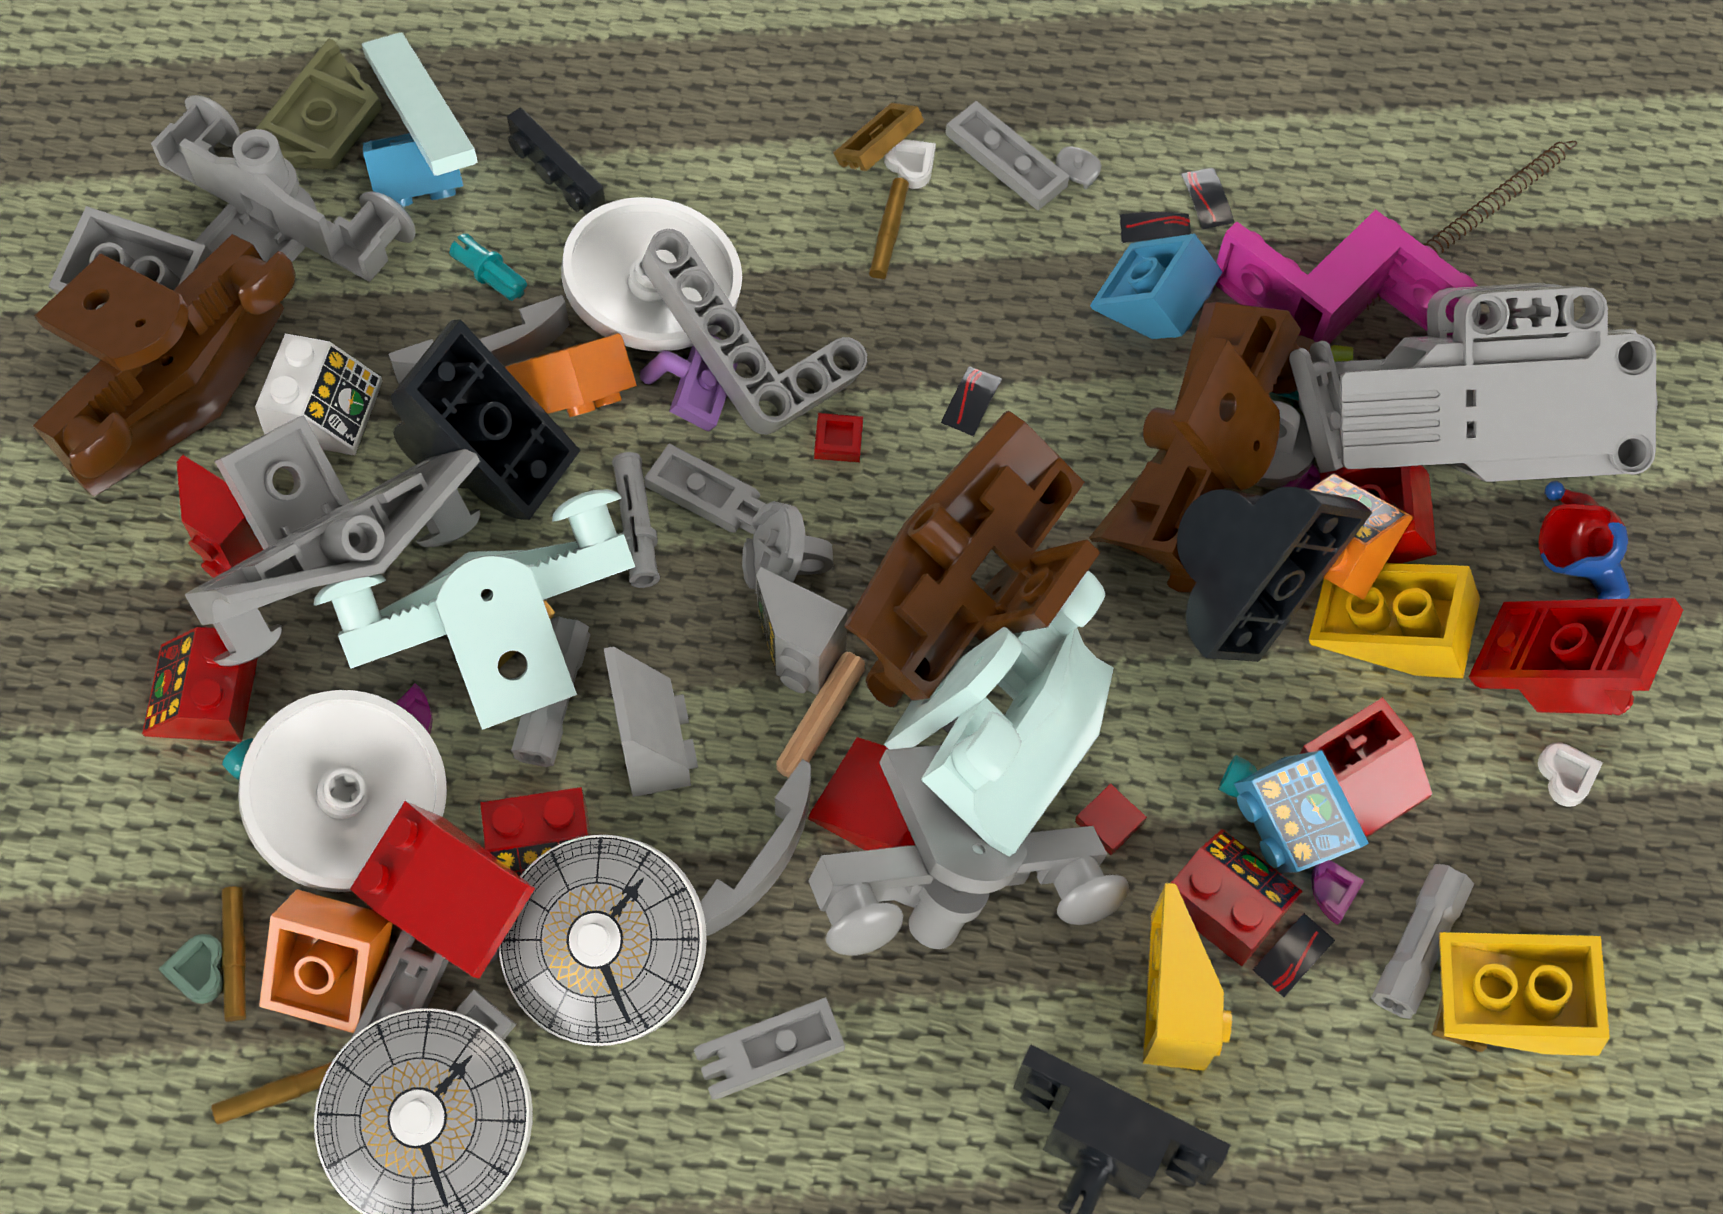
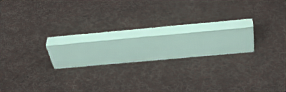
M400 32L362 43L364 55L433 174L438 176L478 163L473 145L404 34Z

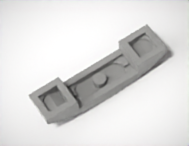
M563 295L519 309L522 325L479 340L504 367L532 358L555 341L569 326ZM433 339L389 353L398 384L402 382L430 347Z
M804 759L801 760L774 798L775 815L783 819V821L735 889L716 879L700 903L706 924V937L728 926L754 906L772 887L790 861L804 830L811 797V764Z

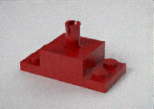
M1675 598L1503 602L1468 677L1476 687L1481 689H1519L1536 712L1621 715L1633 705V691L1650 690L1683 613V609Z

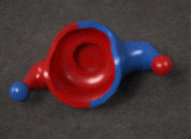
M1551 481L1545 487V495L1552 501L1560 500L1564 504L1553 507L1545 516L1540 528L1538 543L1540 556L1545 566L1556 573L1587 578L1596 588L1599 595L1598 598H1587L1585 600L1627 599L1630 596V589L1620 564L1628 546L1627 529L1623 521L1611 509L1599 505L1591 495L1565 489L1559 481Z

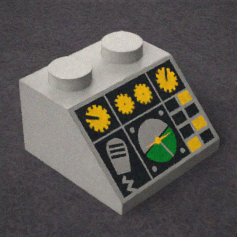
M760 567L756 574L758 617L776 675L780 676L781 682L786 687L795 692L805 693L808 690L817 695L839 658L846 651L847 628L844 625L847 622L848 609Z

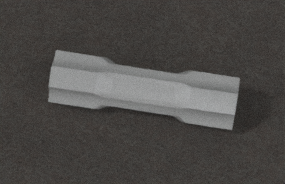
M559 616L550 619L574 685L577 671L582 666L591 634L588 632L589 627L584 623ZM570 698L522 715L511 749L514 753L513 758L522 763L554 766L563 734L562 724Z
M1435 864L1433 869L1430 870L1416 900L1415 910L1390 962L1386 965L1371 997L1378 1006L1402 1018L1411 1019L1413 1014H1416L1431 981L1430 975L1440 955L1439 933L1451 931L1454 922L1461 915L1474 886V883L1466 874L1448 865Z

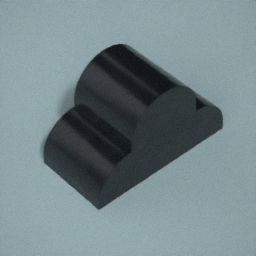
M461 319L452 320L445 326L391 395L392 405L401 418V421L394 428V438L404 454L413 463L418 464L429 457L463 449L476 453L480 462L458 488L471 490L478 498L492 508L516 519H531L581 451Z
M1297 487L1277 488L1263 496L1218 489L1206 492L1195 499L1185 511L1177 534V548L1180 561L1186 572L1196 582L1188 599L1186 610L1187 628L1195 647L1208 659L1259 662L1373 512L1363 503L1351 497Z

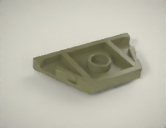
M328 38L256 129L266 130L276 137L283 158L287 159L294 168L335 169L382 107L379 97L369 84L362 81L361 75L353 63H348L341 54L335 40Z

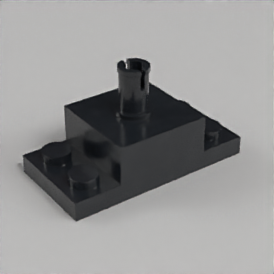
M1030 1045L1022 1061L1013 1089L1022 1093L1020 1099L1033 1109L1048 1113L1050 1108L1060 1112L1043 1151L1076 1167L1068 1188L1058 1204V1208L1066 1214H1071L1079 1196H1083V1201L1077 1214H1092L1106 1183L1140 1199L1153 1181L1160 1164L1167 1166L1165 1173L1181 1184L1194 1187L1196 1182L1206 1186L1222 1166L1231 1144L1033 1045Z

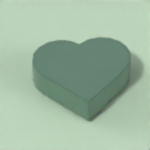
M196 935L189 939L158 970L191 1001L200 1004L211 1002L219 996L224 985L223 975L219 971L222 966V944L212 935Z

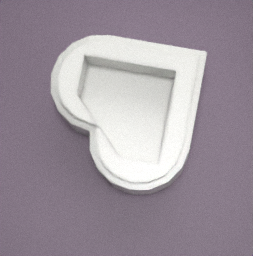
M903 139L884 156V163L888 169L898 173V178L906 179L909 182L908 188L919 189L929 183L931 178L936 143Z
M1561 742L1548 745L1538 759L1540 772L1549 780V794L1554 801L1566 807L1576 806L1584 800L1590 792L1603 762Z

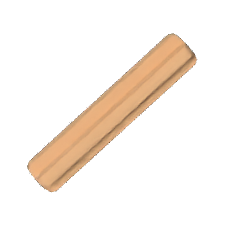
M845 652L841 655L778 758L776 766L780 774L789 778L802 759L808 763L810 762L865 671V661L861 657L851 652Z

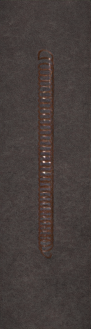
M1573 140L1567 142H1575V144L1572 147H1569L1567 144L1563 142H1556L1554 146L1549 147V149L1544 151L1543 154L1535 158L1532 161V163L1527 164V166L1523 167L1521 171H1518L1515 175L1511 176V178L1506 180L1504 184H1501L1499 188L1494 189L1493 192L1489 193L1488 196L1484 197L1483 200L1479 201L1477 205L1472 206V208L1468 209L1466 213H1463L1460 216V218H1456L1454 222H1451L1449 226H1446L1443 230L1439 231L1437 235H1434L1432 239L1427 240V242L1423 245L1432 247L1438 254L1435 247L1428 244L1430 241H1435L1441 246V253H1443L1444 249L1441 243L1437 240H1434L1435 237H1441L1446 241L1448 245L1447 249H1449V242L1446 238L1441 236L1440 233L1443 232L1449 234L1453 239L1452 244H1455V239L1453 235L1445 231L1447 228L1454 229L1459 235L1458 240H1460L1461 236L1458 230L1454 227H1451L1452 224H1458L1463 228L1465 232L1464 236H1466L1465 228L1460 223H1457V220L1462 219L1466 221L1470 226L1469 231L1471 232L1472 226L1466 219L1462 218L1464 215H1469L1470 217H1472L1476 223L1475 227H1477L1478 224L1476 219L1472 215L1467 214L1469 211H1475L1476 213H1478L1481 217L1480 223H1483L1482 215L1477 210H1474V207H1481L1482 209H1484V211L1487 214L1486 219H1488L1489 214L1487 210L1483 206H1480L1479 203H1487L1492 208L1493 212L1491 214L1493 215L1494 208L1489 202L1484 201L1486 198L1493 199L1498 205L1497 210H1499L1500 205L1496 199L1490 197L1491 194L1499 195L1504 202L1502 206H1505V199L1502 195L1496 193L1497 190L1505 191L1509 196L1508 202H1510L1511 196L1505 189L1501 188L1503 185L1505 187L1507 185L1512 188V190L1515 193L1513 197L1515 198L1516 191L1511 185L1506 184L1507 182H1515L1520 188L1519 193H1521L1522 188L1517 181L1512 180V178H1521L1526 184V187L1524 189H1527V182L1524 178L1518 176L1519 173L1527 174L1531 179L1530 185H1532L1533 179L1527 172L1523 171L1524 169H1531L1536 174L1537 178L1535 179V181H1537L1538 174L1534 169L1530 168L1529 165H1537L1541 169V177H1543L1544 171L1542 167L1534 163V161L1537 160L1538 162L1540 160L1544 162L1548 168L1546 171L1548 173V164L1544 160L1539 158L1541 156L1543 158L1544 156L1548 157L1553 163V166L1551 168H1554L1555 164L1553 159L1550 156L1545 155V153H1554L1558 158L1557 164H1560L1559 156L1557 155V153L1551 151L1550 149L1558 148L1559 150H1561L1564 155V158H1562V160H1565L1566 156L1564 151L1556 145L1561 143L1564 144L1569 150H1571L1577 145V141Z

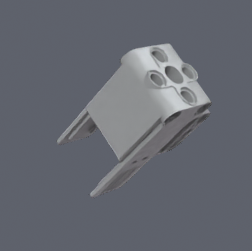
M1528 283L1442 289L1435 293L1428 303L1427 336L1405 337L1385 359L1334 362L1340 381L1341 463L1347 469L1448 464L1453 469L1485 482L1616 474L1635 475L1647 470L1655 458L1656 413L1658 405L1655 346L1649 338L1637 334L1634 329L1608 330L1607 302L1602 293L1594 288ZM1581 296L1585 301V313L1579 320L1574 321L1573 300ZM1457 297L1459 301L1454 310V322H1450L1446 317V306L1450 300ZM1481 304L1488 305L1489 312H1481Z

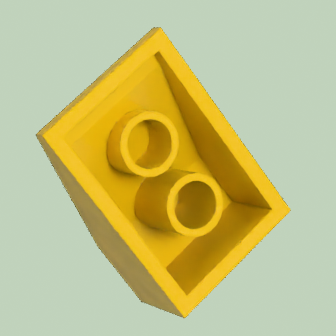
M1385 563L1364 600L1324 578L1308 640L1312 646L1414 676L1463 679L1480 603V596L1470 566Z
M1165 883L1151 914L1143 1064L1205 1071L1214 1056H1220L1222 1042L1229 1043L1232 1013L1229 1010H1223L1224 991L1177 885Z
M1439 933L1445 1037L1541 1054L1600 1055L1610 1039L1601 936Z

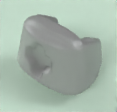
M1077 147L1063 148L1056 158L1055 165L1069 175V180L1082 184L1084 189L1089 188L1094 183L1101 171L1100 160L1092 153Z

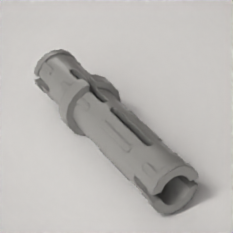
M624 452L616 455L612 460L617 492L622 497L618 500L623 526L621 534L625 536L635 567L629 569V582L633 587L645 588L655 585L660 580L654 550L658 543L656 530L651 527L642 458L638 453Z

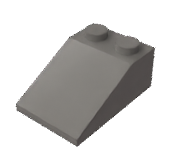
M616 647L604 648L632 796L637 797L691 786L689 769L698 768L693 739L683 740L680 725L689 723L684 694L674 696L671 678Z

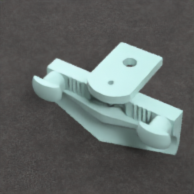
M608 489L593 490L574 496L556 509L552 522L568 517L576 541L529 550L467 552L420 589L381 610L378 608L371 586L386 581L381 574L328 584L316 595L314 605L332 601L343 630L339 632L338 637L350 669L447 634L483 730L577 695L543 600L635 567L624 534L616 533L606 505L622 497L617 492ZM484 589H490L487 595L481 596V592ZM507 651H518L526 658V669L517 678H506L498 671V660Z
M1090 571L1086 572L1047 628L1013 634L1008 628L1003 627L959 658L929 699L910 702L884 743L888 749L915 747L958 717L921 780L989 846L1007 856H1011L1017 851L1100 733L1114 668L1095 657L1084 645L1077 629L1078 626L1084 627L1101 606L1106 594L1103 586ZM997 684L1013 699L1005 715L986 698Z

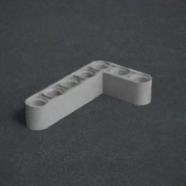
M663 229L653 235L642 259V267L645 274L752 431L766 435L778 431L848 387L864 370L867 363V353L864 346L853 338L842 337L778 374L689 240L675 229ZM667 250L675 256L676 262L666 263L657 256L656 251ZM689 287L697 290L702 300L691 301L687 299L682 292V288ZM717 325L726 332L727 339L718 340L709 333L707 326ZM833 356L844 358L850 365V371L839 369L833 361ZM743 363L751 369L753 377L743 378L735 372L733 364ZM804 378L808 380L814 387V394L803 392L798 387L796 379ZM759 402H771L776 407L778 416L770 417L761 411Z

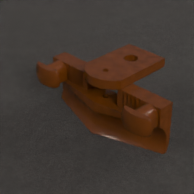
M231 234L174 290H171L103 254H99L34 315L44 329L100 359L82 379L33 425L34 429L74 479L93 497L100 494L221 416L284 310L280 302L291 291L296 278L291 260L283 252L277 251L265 262L252 243ZM107 302V303H106L105 305H103L102 307L96 309L99 305H101V304Z
M1222 302L1204 304L1175 410L1156 407L1149 412L1144 422L1143 437L1146 445L1159 451L1151 461L1147 462L1144 470L1091 534L1089 539L1092 542H1106L1134 551L1154 563L1162 564L1171 574L1167 581V585L1170 588L1181 593L1192 592L1196 582L1184 569L1177 548V534L1181 519L1190 504L1204 493L1225 488L1240 491L1246 490L1255 485L1264 476L1275 455L1280 430V410L1270 398L1269 392L1291 394L1297 391L1289 360L1292 351L1300 348L1306 349L1310 354V347L1315 343L1311 338L1302 335L1298 336L1301 328L1289 311Z
M1011 411L1003 413L906 520L844 625L845 628L859 637L878 657L865 682L875 699L887 707H894L904 693L912 701L929 699L974 636L979 640L987 639L1003 627L1008 628L1013 634L1047 628L1100 554L1087 539L1035 552L1085 482L1025 421ZM992 549L1007 565L981 589L971 577Z

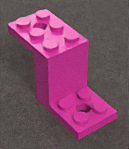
M1376 209L1308 275L1300 269L1297 263L1290 258L1283 257L1266 244L1258 233L1249 231L1238 221L1225 232L1216 261L1223 273L1215 286L1240 305L1289 311L1301 328L1298 336L1302 335L1311 338L1315 343L1326 341L1330 344L1367 307V304L1369 305L1372 302V298L1375 300L1378 297L1377 293H1379L1381 298L1427 331L1428 303L1435 293L1446 288L1478 286L1471 277L1456 270L1440 258L1432 248L1420 243L1405 232L1396 221L1388 219ZM1457 297L1450 300L1446 306L1445 313L1450 322H1454V310L1459 301Z

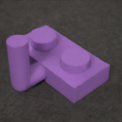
M712 335L714 338H716V339H718V340H722V339H720V338H718V337ZM694 345L687 360L670 351H662L640 371L641 380L645 384H653L667 371L680 377L681 379L669 412L709 432L717 425L727 394ZM738 363L733 364L734 370H736Z

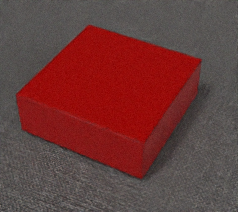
M818 413L814 459L860 463L864 416Z
M1110 783L1076 816L1075 822L1080 827L1093 826L1105 850L1112 855L1145 823L1147 817Z

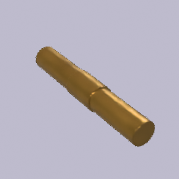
M894 178L892 180L869 275L872 278L884 280L887 276L909 187V182L903 178Z
M232 886L222 889L224 1020L228 1022L246 1019V952L243 888Z
M332 1062L296 1075L284 1077L257 1089L212 1104L211 1109L215 1122L219 1125L320 1089L325 1074Z

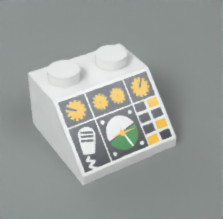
M285 333L255 406L264 435L304 415L323 450L355 456L374 407L382 378L330 341Z

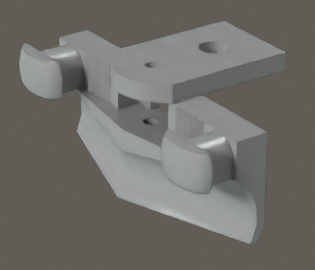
M305 416L297 417L214 461L263 550L184 595L201 625L213 624L227 648L226 652L215 657L213 661L220 666H235L249 662L271 649L282 633L280 624L267 626L258 610L259 607L313 587L382 574L425 524L430 533L416 541L420 546L434 548L460 539L470 532L480 518V509L468 511L457 488L478 465L480 460L476 453L466 449L429 457L350 501ZM278 468H284L289 471L294 479L293 489L288 495H283L274 488L272 479L274 472Z

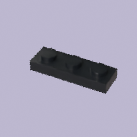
M521 107L507 116L510 130L508 141L513 151L522 159L528 157L535 164L539 176L546 184L552 185L555 183L562 190L566 202L574 211L579 212L582 210L588 214L592 210L606 204L603 186Z

